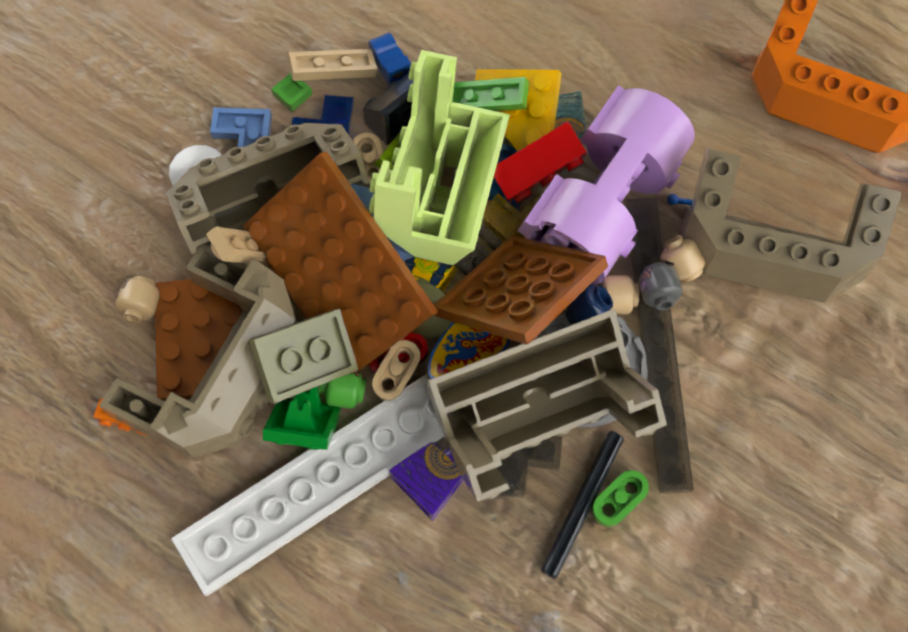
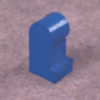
M390 32L368 41L375 62L388 86L408 74L411 62L407 55L404 56ZM403 71L400 77L393 78V75Z

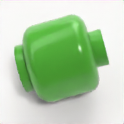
M360 370L320 385L319 393L325 394V403L329 406L353 409L357 403L363 402L366 379L362 378Z

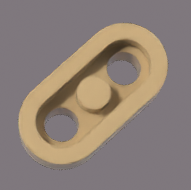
M361 133L353 139V142L360 150L369 182L371 183L372 178L369 175L374 172L379 173L380 169L374 163L382 155L383 150L381 142L376 135ZM365 149H371V150H372V151L369 152V153H364V152H362V151L365 150ZM368 183V184H366V185H364V186L370 188V183Z
M402 340L390 348L372 381L373 392L378 398L391 401L401 395L420 361V351L414 343ZM406 353L409 355L410 360L407 363H401L398 360V355ZM391 380L394 383V388L392 390H385L382 387V382Z

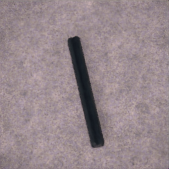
M614 431L608 432L541 568V572L549 578L556 579L624 441V437Z

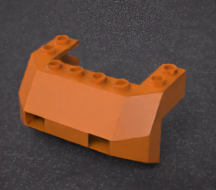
M784 0L767 43L758 57L750 78L766 113L874 153L883 152L908 141V91L904 93L797 55L796 52L818 0Z

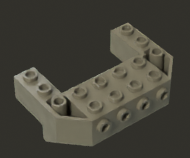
M205 244L199 246L198 252L194 254L185 268L194 284L240 305L242 314L191 399L188 401L171 392L167 400L163 401L116 378L99 405L110 417L193 459L237 445L242 437L249 435L254 426L253 418L259 408L263 409L268 402L249 340L297 323L287 288L280 276L253 258L249 265L222 261Z

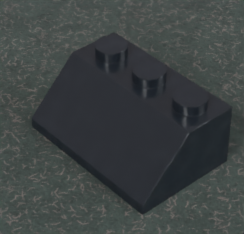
M409 72L399 81L392 82L386 91L377 98H371L363 108L365 124L386 145L394 140L401 131L402 126H408L411 117L412 102H408L407 98L409 87L413 84L414 80H409Z

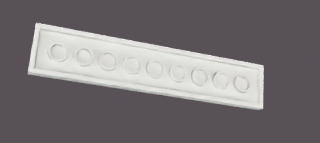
M427 374L405 387L398 398L382 402L334 433L327 450L309 449L171 538L205 596L210 595L390 476L389 470L419 449L430 442L438 444L443 441L445 437L427 389Z

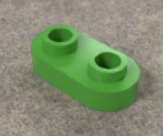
M634 470L622 473L595 499L592 505V515L595 521L605 527H612L620 523L648 494L649 484L646 477ZM632 484L636 489V493L629 494L625 490V485ZM610 506L613 509V515H605L602 507Z

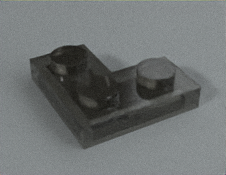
M550 437L541 441L535 447L520 449L513 452L509 457L502 459V465L497 467V469L507 481L509 489L501 492L499 495L524 498L527 467L559 471L562 437Z

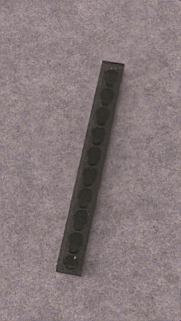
M657 198L627 199L625 204L638 230L632 239L636 244L631 250L634 283H638V278L645 267L653 263L662 262L660 256L663 251ZM639 287L637 309L641 342L646 355L648 372L646 380L658 389L667 423L666 426L657 429L652 434L659 494L692 492L694 486L671 308L668 310H657V308L647 306L643 302Z

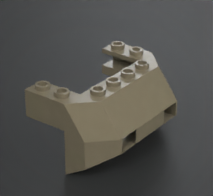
M317 123L291 125L283 132L273 136H263L257 139L255 143L244 147L232 148L224 155L214 159H204L196 166L190 167L167 192V196L191 254L198 252L197 249L201 244L210 247L212 243L206 233L215 226L246 231L243 225L319 153H329L350 185L361 186L360 181L364 185L370 183L360 150L344 127L340 124Z
M705 149L691 207L684 205L679 235L683 239H691L697 244L706 263L703 267L704 275L825 303L863 281L884 255L902 194L901 191L860 183L844 241L726 215L741 156Z
M615 309L534 339L528 345L521 344L428 380L427 384L439 425L457 469L477 502L496 498L501 492L509 489L507 481L497 467L502 465V459L509 457L515 451L535 447L545 439L565 435L575 427L595 423L600 417L611 414L636 438L639 436H649L657 429L667 425L658 389L630 368Z

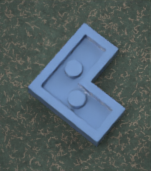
M213 107L211 136L216 139H238L237 147H244L255 143L257 139L263 136H270L271 109Z

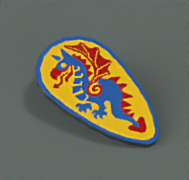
M451 322L447 331L443 332L431 352L427 367L428 380L506 351L510 345V339Z

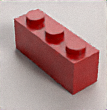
M567 121L498 163L494 178L509 203L515 200L518 204L532 195L531 190L541 185L543 188L549 186L554 177L565 169L571 172L583 165V158L586 157L587 151Z

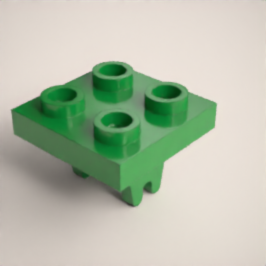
M318 386L310 389V391H304L295 395V398H287L277 402L263 428L262 440L274 442L278 445L290 444L303 446L311 450H327L340 419L341 407L321 403Z

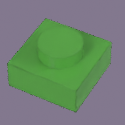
M291 73L271 89L273 96L292 112L313 95L311 87L304 81H293Z

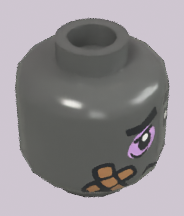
M657 262L648 265L638 278L643 302L649 307L657 308V310H668L682 296V287L676 269L665 263Z

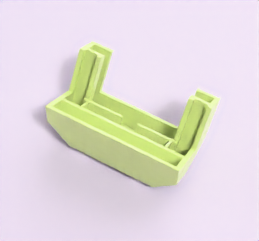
M421 50L418 61H412L409 71V80H414L413 84L409 87L407 98L408 102H412L411 117L408 126H402L399 137L401 147H395L392 157L393 170L389 169L390 162L383 160L379 173L374 172L372 175L370 192L375 194L371 198L369 213L374 214V220L387 238L414 257L454 265L475 250L510 114L452 102L457 57ZM445 166L457 169L455 170L452 188L440 185Z

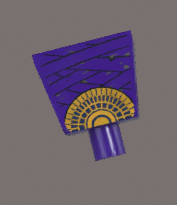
M430 442L389 470L390 478L431 521L439 515L463 482L449 447L443 452L434 442Z

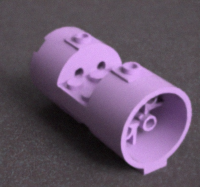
M618 85L580 140V142L587 146L591 160L600 170L594 182L589 183L573 178L563 179L556 175L520 226L518 232L524 235L525 239L606 256L609 267L591 283L593 285L601 284L620 256L626 258L636 244L632 239L638 230L636 229L633 217L621 203L629 190L643 194L655 193L658 195L665 187L670 189L680 176L676 171L695 139L694 128L690 120L678 106L655 92L638 88L625 90Z

